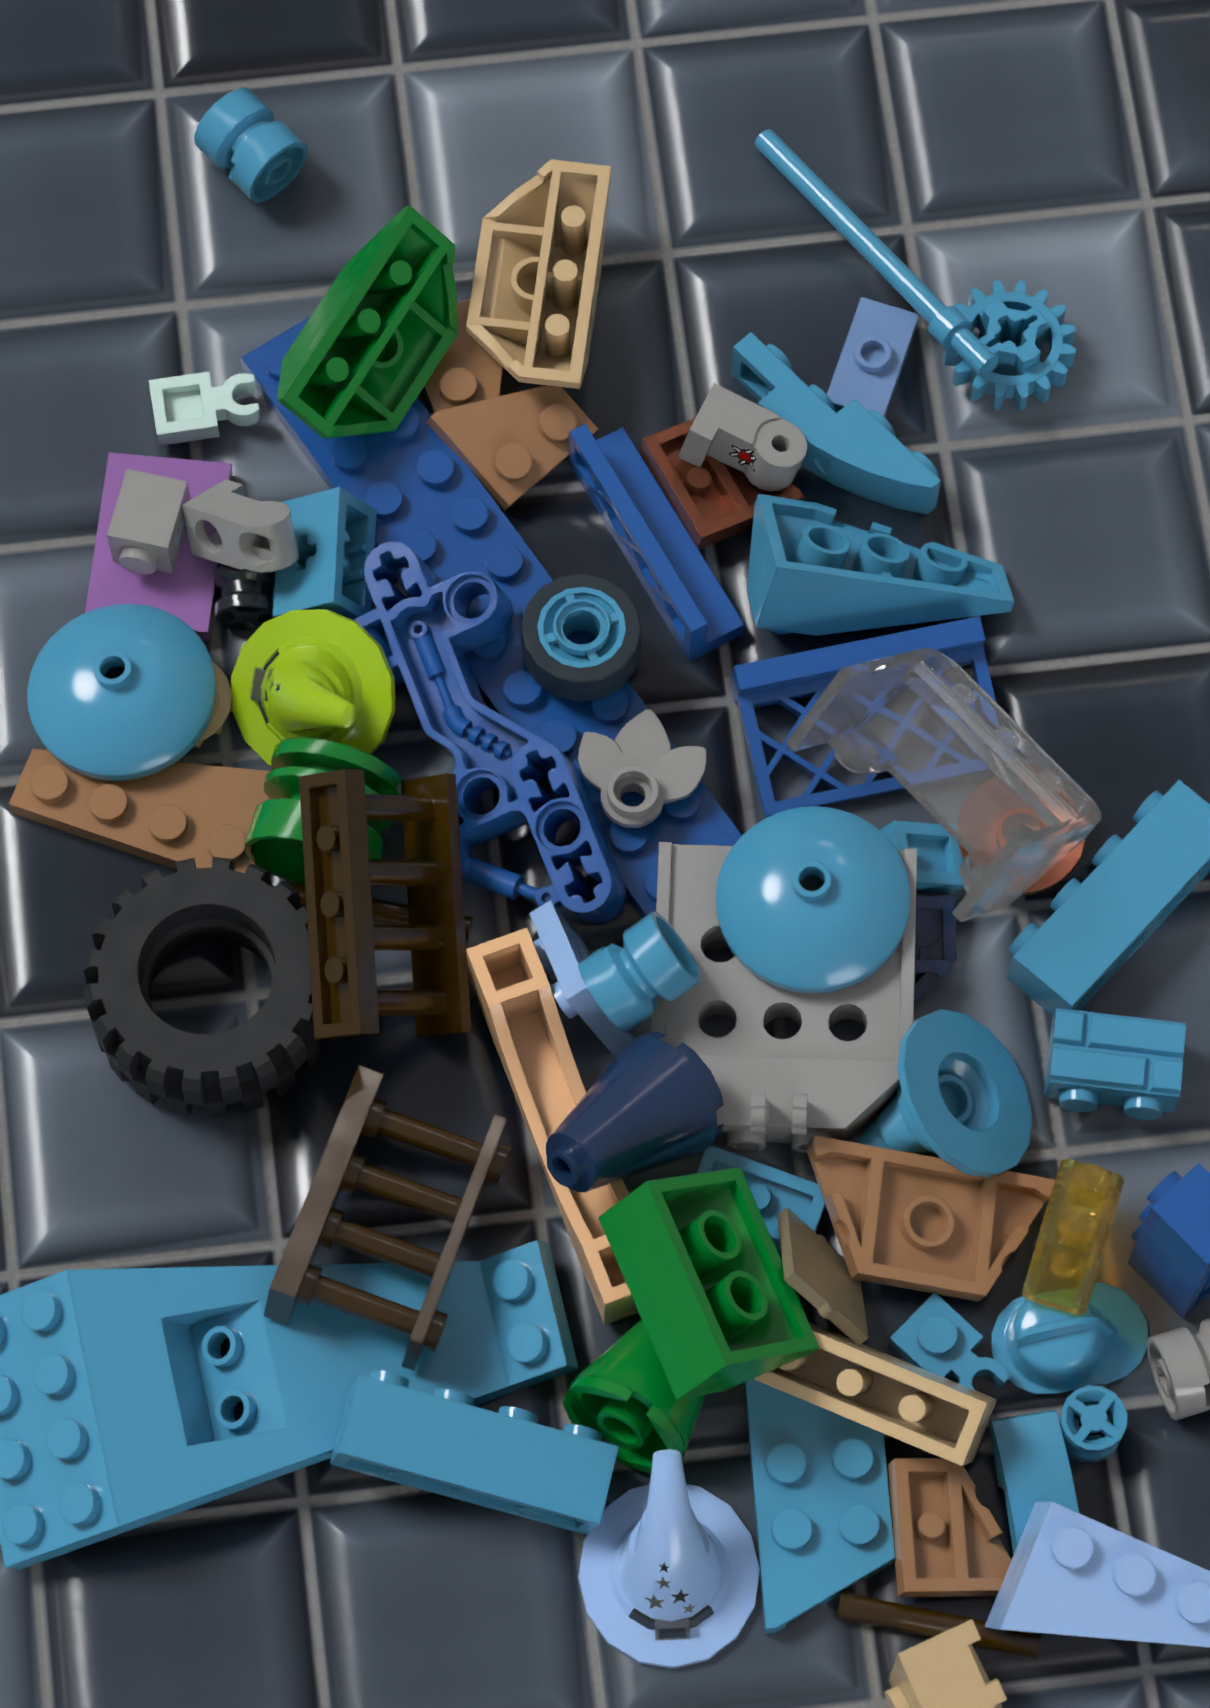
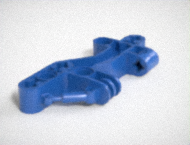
M394 541L380 544L370 552L364 565L365 581L376 609L354 619V621L358 622L382 646L395 677V687L406 683L423 730L427 736L454 755L455 767L451 774H456L458 814L464 820V823L459 825L462 881L513 900L518 895L536 901L538 906H542L551 900L557 908L564 905L587 923L603 924L610 922L619 915L625 905V885L578 768L556 746L488 708L484 703L465 655L466 652L497 639L507 631L512 623L514 614L512 602L491 578L481 572L468 571L460 573L437 584L428 564L411 548L403 543ZM404 567L406 569L401 572V579L406 591L413 596L411 598H406L394 586L398 581L397 571ZM490 595L489 607L485 613L476 618H467L466 613L470 602L477 596ZM546 765L553 767L548 772V779L553 791L561 798L553 800L550 793L537 783L543 779L541 769ZM499 788L500 797L496 807L487 814L478 815L476 803L479 796L487 789ZM568 820H580L581 829L576 840L566 846H557L556 834L559 827ZM525 824H529L552 885L538 889L523 883L524 877L522 875L474 858L471 848ZM583 865L585 871L600 883L594 888L596 898L591 902L582 898L588 893V886L583 874L575 867Z

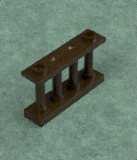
M341 769L299 776L314 1039L379 1034V1016L415 1015L416 1037L471 1032L456 774L446 773L401 780V795L365 794L364 770ZM367 820L403 821L405 860L369 859ZM371 885L407 886L409 925L373 924ZM375 950L411 951L413 989L377 990Z
M358 1066L270 1286L263 1316L289 1325L297 1302L309 1306L311 1301H315L411 1337L402 1367L414 1371L422 1349L435 1352L441 1338L448 1314L437 1309L486 1180L498 1184L511 1149L510 1146L500 1143L507 1119L494 1114L484 1144L386 1109L388 1102L377 1098L383 1074ZM378 1133L474 1168L463 1199L365 1164L366 1156L357 1154L363 1135L375 1139ZM357 1188L453 1223L442 1254L343 1219L345 1212L334 1209L341 1191L353 1194ZM336 1244L432 1279L421 1310L418 1311L322 1276V1268L312 1265L319 1246L331 1250L333 1245Z

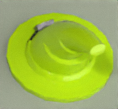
M328 609L291 610L264 622L242 646L231 675L232 712L245 742L270 766L277 744L285 739L300 737L329 740L354 747L372 755L384 742L396 711L395 677L382 646L358 622Z

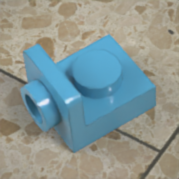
M894 820L880 829L896 850H904V848L917 849L916 891L954 894L967 886L964 861L958 843L957 825Z

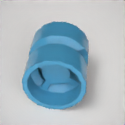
M237 88L215 102L204 114L194 134L195 145L220 169H231L229 179L255 203L265 202L283 191L299 174L308 156V146L286 124L281 121H274V113L248 88Z
M654 911L624 931V948L615 944H611L608 947L603 946L582 960L578 966L581 978L597 1005L607 1018L625 1033L630 1032L652 1016V1012L657 1009V996L673 1002L702 982L700 969L684 941L667 920Z

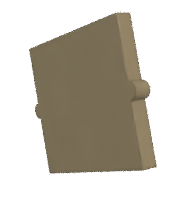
M786 1207L777 1214L784 1280L818 1310L821 1317L824 1319L828 1318L859 1346L869 1338L861 1280L851 1278L845 1258L827 1243L823 1235H818Z

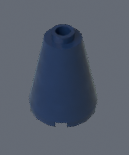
M656 1031L639 1035L630 1041L546 1142L547 1167L552 1177L559 1184L573 1191L584 1193L697 1154L711 1146L722 1134L724 1123L717 1127L716 1111L724 1106L722 1093L711 1070L698 1054L684 1043L674 1048L670 1044L659 1040L666 1034Z

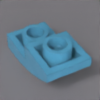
M1055 1410L989 1420L998 1486L1004 1489L1013 1555L1035 1502H1054L1079 1513L1067 1450Z

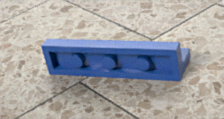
M586 424L569 431L570 467L688 661L690 662L744 635L743 621L625 429L622 427L595 440Z

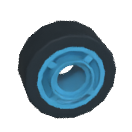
M586 573L561 576L541 587L527 604L521 624V644L524 663L536 683L554 696L577 702L602 699L622 688L636 670L642 641L639 611L628 593L609 579ZM583 630L595 635L596 639L588 644L580 645L571 642L566 637L575 631Z

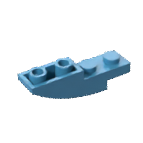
M752 332L733 347L731 375L759 401V406L791 422L806 437L807 451L801 464L803 468L836 487L886 506L927 515L936 508L941 480L935 466L921 452L914 451L912 453L896 438L893 427L882 414L875 410L868 412L855 398L836 413L831 399L821 388L813 384L808 387L793 372L790 361L778 347L772 344L765 346Z

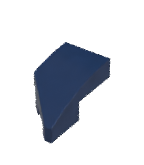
M916 896L914 1005L943 977L957 960L955 896Z

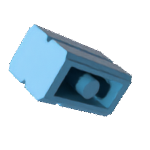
M1056 1008L1050 1028L1044 1098L1059 1099V1106L1073 1112H1092L1097 1110L1098 1104L1124 1107L1125 1115L1141 1120L1159 1119L1163 1116V1112L1174 1113L1181 1093L1186 1023Z

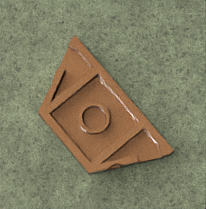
M816 1135L807 1144L808 1157L851 1278L855 1280L928 1293L935 1292L939 1295L979 1302L988 1294L1001 1274L1002 1267L1007 1259L1016 1251L1028 1233V1227L1044 1203L1051 1198L1056 1190L1057 1180L1011 1171L1002 1172L991 1178L966 1175L941 1158Z

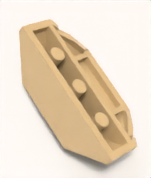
M551 159L537 171L535 177L518 187L482 219L466 332L518 382L575 389L581 388L589 361L604 255L611 166Z

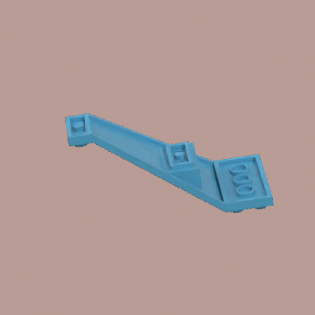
M535 1240L481 1261H455L437 1309L448 1314L441 1338L435 1352L422 1349L414 1371L402 1367L411 1336L315 1301H311L309 1306L297 1302L289 1325L264 1317L269 1289L279 1265L64 1270L0 1295V1544L5 1568L17 1570L27 1568L331 1458L349 1387L359 1375L369 1377L370 1372L373 1370L401 1375L410 1381L408 1388L434 1395L435 1389L438 1388L463 1392L474 1398L473 1406L579 1369L549 1244ZM388 1263L312 1264L322 1268V1276L418 1311L422 1308L432 1279ZM228 1337L230 1349L227 1355L222 1357L221 1345ZM242 1400L244 1411L241 1418L236 1421L234 1409L237 1403Z

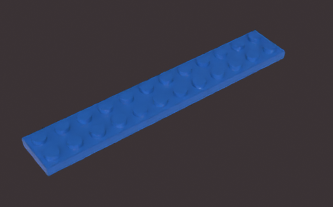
M310 317L241 357L242 369L245 373L254 375L255 387L329 489L341 487L377 510L375 548L382 543L390 541L405 544L428 564L437 584L460 573L475 571L491 578L506 593L512 602L514 612L512 623L507 631L497 639L465 653L482 698L490 709L556 746L574 762L581 774L624 882L626 897L642 919L651 912H656L659 842H672V844L734 846L742 834L702 780L689 797L664 804L660 815L646 826L626 828L617 825L607 817L601 805V791L583 777L579 767L578 754L582 737L585 732H595L615 740L625 724L636 715L648 709V707L628 680L622 688L602 699L580 702L556 697L536 683L524 663L521 644V624L527 604L541 587L554 580L474 472L446 446L426 423L431 414L418 397L396 431L323 439L277 401L282 359ZM404 567L397 571V582L404 590L406 595L409 598H411L413 596L406 591L403 581L401 579V572L404 569H406ZM484 594L474 598L468 605L467 618H476L485 613L489 607L490 595ZM583 630L575 631L566 637L571 642L580 645L588 644L596 639L592 633ZM667 735L671 745V750L677 748L673 741L670 739V737ZM546 765L541 769L543 773L542 782L555 799L561 798L553 791L548 779V772L553 767ZM627 792L621 797V800L625 805L635 807L642 804L644 798L637 792ZM572 819V823L580 832V820Z

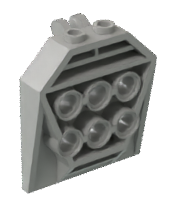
M659 842L656 912L667 920L686 944L700 969L702 982L673 1002L657 996V1009L652 1012L651 1032L656 1031L666 1034L659 1040L670 1044L674 1048L681 1043L686 1044L698 1054L711 1070L722 1093L724 1106L716 1111L717 1127L723 1123L724 1125L722 1134L715 1141L727 1142L729 1149L747 1152L763 1150L766 1148V1143H791L793 1150L807 1153V1144L814 1135L850 1141L896 1096L900 1087L897 1071L900 1044L902 1038L912 1025L914 1017L917 849L904 848V850H897L908 874L911 905L907 928L893 955L871 976L850 987L826 993H799L773 986L761 980L746 969L735 956L727 962L718 963L709 960L703 953L707 946L714 942H726L717 917L716 887L723 862L733 846L672 844V842ZM808 876L801 881L800 885L805 890L816 891L823 886L824 881L817 876ZM714 1015L726 1016L735 1024L731 1033L718 1038L708 1036L701 1030L700 1026L707 1018ZM788 1017L798 1023L800 1030L793 1037L781 1040L769 1035L765 1027L775 1018ZM848 1018L862 1024L866 1031L856 1040L843 1041L836 1038L830 1031V1028L837 1021Z

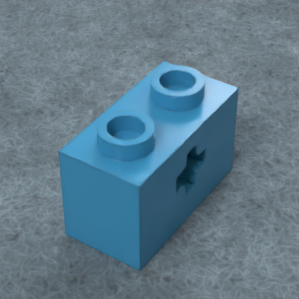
M341 487L283 501L282 503L288 505L291 511L299 556L297 561L291 566L275 571V586L272 591V600L274 601L273 617H278L291 610L328 609L354 620L372 610V596L365 581L364 565L366 558L375 548L377 510Z

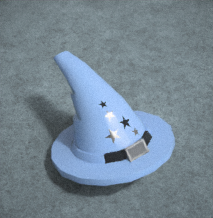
M666 1449L653 1453L649 1485L630 1489L604 1508L600 1525L588 1533L583 1542L578 1580L586 1614L608 1645L639 1664L676 1669L708 1661L737 1639L755 1608L760 1568L752 1536L731 1506L700 1486L686 1484L681 1453L677 1450Z

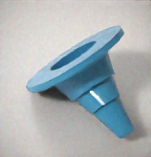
M940 1009L915 1020L900 1044L897 1066L900 1081L898 1092L877 1116V1119L854 1143L919 1155L930 1151L966 1175L986 1178L994 1177L1017 1166L1030 1144L1032 1112L1026 1084L1011 1054L990 1029L965 1013Z

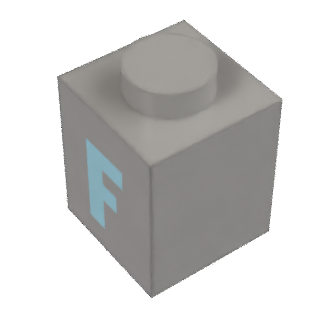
M126 469L107 533L113 562H118L123 568L137 574L149 575L155 571L173 574L186 531L182 504L191 500L187 481Z

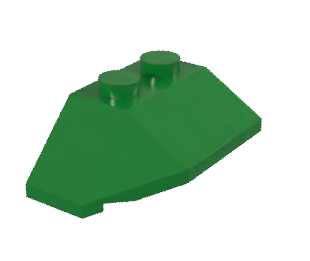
M410 205L404 207L344 265L282 359L277 401L323 439L396 431L458 335L457 292L452 266L453 263H456L455 244Z

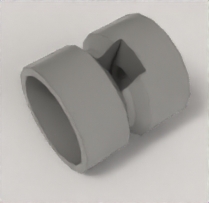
M1210 1318L1201 1322L1199 1331L1195 1334L1188 1328L1180 1327L1149 1337L1147 1340V1353L1150 1368L1160 1398L1171 1418L1180 1420L1210 1410Z

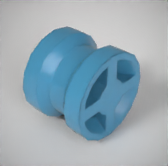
M1088 1385L1076 1389L1067 1397L1058 1417L1067 1454L1069 1457L1080 1462L1096 1463L1107 1459L1116 1451L1127 1427V1411L1123 1401L1113 1391L1102 1386ZM1102 1432V1435H1103V1436H1101L1100 1434L1095 1435V1436L1089 1435V1434H1090V1433Z

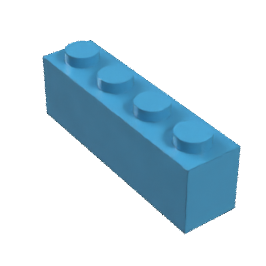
M1178 780L1165 795L1161 794L1158 790L1154 791L1134 814L1133 820L1138 824L1125 838L1122 839L1117 834L1111 836L1099 849L1091 862L1096 866L1094 871L1082 883L1076 878L1071 879L1052 901L1050 907L1055 912L1041 927L1037 926L1034 922L1030 923L1010 946L1008 952L1013 955L1007 979L1051 1016H1054L1056 1008L1081 1011L1210 872V804L1181 780Z
M373 1370L370 1372L369 1377L359 1375L349 1387L330 1461L331 1465L588 1535V1533L600 1525L619 1446L601 1442L602 1433L575 1424H565L562 1430L537 1424L538 1416L536 1414L516 1407L502 1406L499 1408L498 1413L473 1406L474 1398L456 1390L438 1388L435 1389L434 1395L408 1388L410 1381L407 1378L387 1371Z

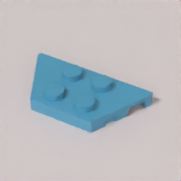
M751 1379L744 1382L764 1631L765 1634H775L784 1629L786 1624L819 1604L822 1606L841 1595V1592H844L846 1588L862 1579L867 1580L894 1563L895 1550L884 1433Z

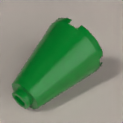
M641 1319L571 1382L569 1390L563 1398V1406L569 1420L573 1424L595 1429L602 1433V1437L608 1442L619 1446L616 1456L618 1462L639 1471L651 1473L653 1453L666 1449L677 1450L681 1453V1458L683 1459L705 1395L676 1400Z

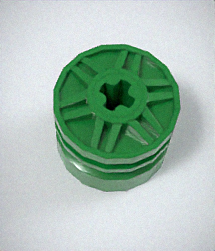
M306 737L285 739L275 746L271 759L272 771L266 774L264 781V793L270 799L256 806L244 843L245 853L256 865L269 870V873L292 883L305 885L299 776L341 769L364 770L365 794L401 795L402 779L392 767L377 757L354 747L324 739ZM367 820L369 859H381L384 851V840L378 833L390 828L392 821Z

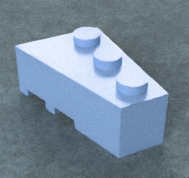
M1035 1502L985 1628L1210 1647V1571L1057 1503Z

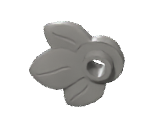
M646 709L626 723L615 740L595 732H585L579 747L578 762L583 777L601 791V805L607 817L622 827L639 828L653 822L660 815L664 804L685 799L693 793L704 775L706 749L699 746H683L671 750L669 739L660 720L651 709ZM627 792H637L643 796L644 801L638 806L631 807L625 805L621 797Z

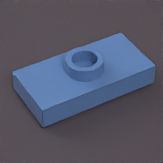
M864 297L860 298L827 392L836 413L855 398L868 412L875 410L886 417L918 325L919 314Z

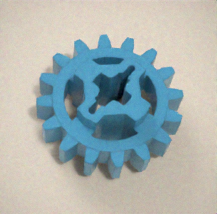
M996 280L993 281L991 295L986 297L983 292L975 287L970 290L969 307L960 303L954 305L972 323L971 332L977 327L980 331L978 339L998 358V364L995 369L986 376H980L954 349L944 350V365L956 366L953 373V384L959 386L970 382L972 384L970 395L972 401L976 402L986 393L993 396V409L1000 410L1005 398H1013L1015 405L1020 411L1025 410L1028 395L1033 394L1044 403L1049 400L1050 384L1061 388L1064 386L1068 374L1067 367H1073L1076 348L1071 346L1074 342L1076 328L1075 325L1063 324L1067 309L1063 304L1050 309L1046 306L1049 291L1043 288L1034 297L1026 295L1025 281L1019 280L1014 292H1005L1001 281ZM1047 341L1049 356L1042 363L1039 360L1042 343Z

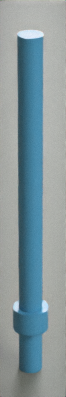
M772 129L764 130L758 135L755 140V147L929 323L928 332L946 350L954 349L980 376H986L991 373L998 364V358L971 332L972 323L955 306H946Z

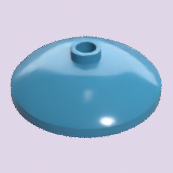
M141 604L104 606L86 612L69 621L43 646L32 667L27 688V703L31 722L38 738L48 752L61 764L79 774L110 781L132 780L149 776L164 770L185 756L207 729L214 712L217 697V681L214 666L205 644L197 633L175 615ZM122 667L125 669L118 678L108 679L104 677L111 668Z
M810 806L788 809L755 824L741 836L729 851L720 870L716 887V911L719 926L729 949L737 960L761 980L773 986L799 993L837 991L850 987L871 976L888 961L899 946L907 928L910 915L911 894L908 874L898 851L891 841L880 830L861 817L829 807ZM808 876H817L824 881L823 886L816 891L805 890L800 883Z

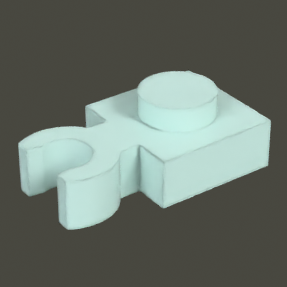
M210 371L149 380L159 446L220 437L217 421L229 420L238 426H250L261 421L258 403L240 405L235 402L236 398L240 395L256 393L254 375L236 374L228 378L222 386L212 387Z

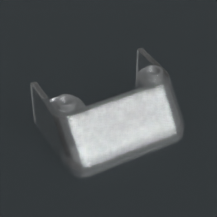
M922 648L841 668L786 742L794 752L828 743L834 749V755L838 762L849 771L857 774L865 772L877 774L888 771L969 853L959 866L960 875L964 880L963 887L967 894L952 912L960 922L1012 904L1083 842L1101 820V812L1095 801L954 660L930 648Z

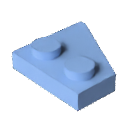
M550 900L529 914L539 935V938L533 941L540 961L550 975L555 974L558 980L550 986L553 996L569 1019L579 1015L616 1058L622 1049L635 1039L636 1036L631 1032L625 1033L618 1029L607 1018L591 996L578 969L579 963L591 954L580 934Z

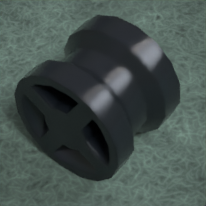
M224 564L218 566L215 570L216 587L221 590V599L215 604L216 622L221 626L243 631L257 630L264 622L274 618V601L271 599V592L275 586V571L255 572L247 569L240 570Z

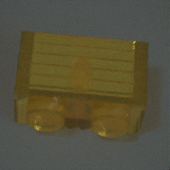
M1070 1158L1061 1160L1022 1290V1294L1027 1300L1075 1315L1086 1313L1104 1259L1124 1184V1179L1120 1174L1105 1170L1094 1164L1083 1163Z

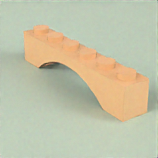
M528 928L467 948L468 978L602 1321L606 1325L638 1313L637 1307L598 1218L629 1195L623 1180L581 1193L559 1184L552 1177L547 1167L546 1142L586 1094V1090L571 1052L549 981Z

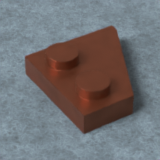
M695 418L647 436L642 440L639 452L698 549L751 529L753 527L754 505L758 494L802 501L804 499L801 490L793 484L780 491L759 489L750 483L744 472L708 455L705 457L700 468L678 458Z

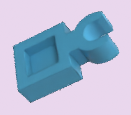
M935 1292L889 1339L888 1345L907 1363L946 1379L950 1376L956 1383L975 1390L972 1381L980 1376L992 1379L1001 1389L1009 1380V1374L1000 1362L987 1357L978 1358L973 1353L982 1343L983 1336Z

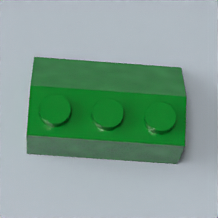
M740 1167L646 1181L598 1217L676 1400L725 1391L807 1356L820 1348L794 1288L784 1280L783 1263Z

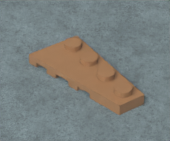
M32 749L10 799L9 807L12 814L176 870L175 862L194 858L196 868H211L213 857L233 859L235 871L245 873L248 865L251 863L256 865L245 853L244 843L256 806L270 799L264 793V781L266 774L271 771L175 762L164 770L149 776L132 780L110 781L79 774L61 764L48 750Z

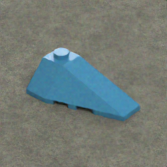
M758 494L756 498L747 594L755 626L758 628H765L778 634L793 632L817 636L1006 613L1012 610L1014 598L1004 567L1001 564L935 542L926 543L921 549L905 544L890 535L891 527L872 522L870 530L866 531L836 521L834 518L837 509L819 503Z

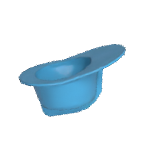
M1082 1282L1038 1290L1013 1300L999 1314L991 1334L992 1356L1007 1370L1009 1374L1008 1381L1016 1388L1035 1395L1058 1394L1088 1385H1105L1127 1377L1142 1362L1147 1349L1148 1323L1139 1304L1124 1290L1107 1283Z

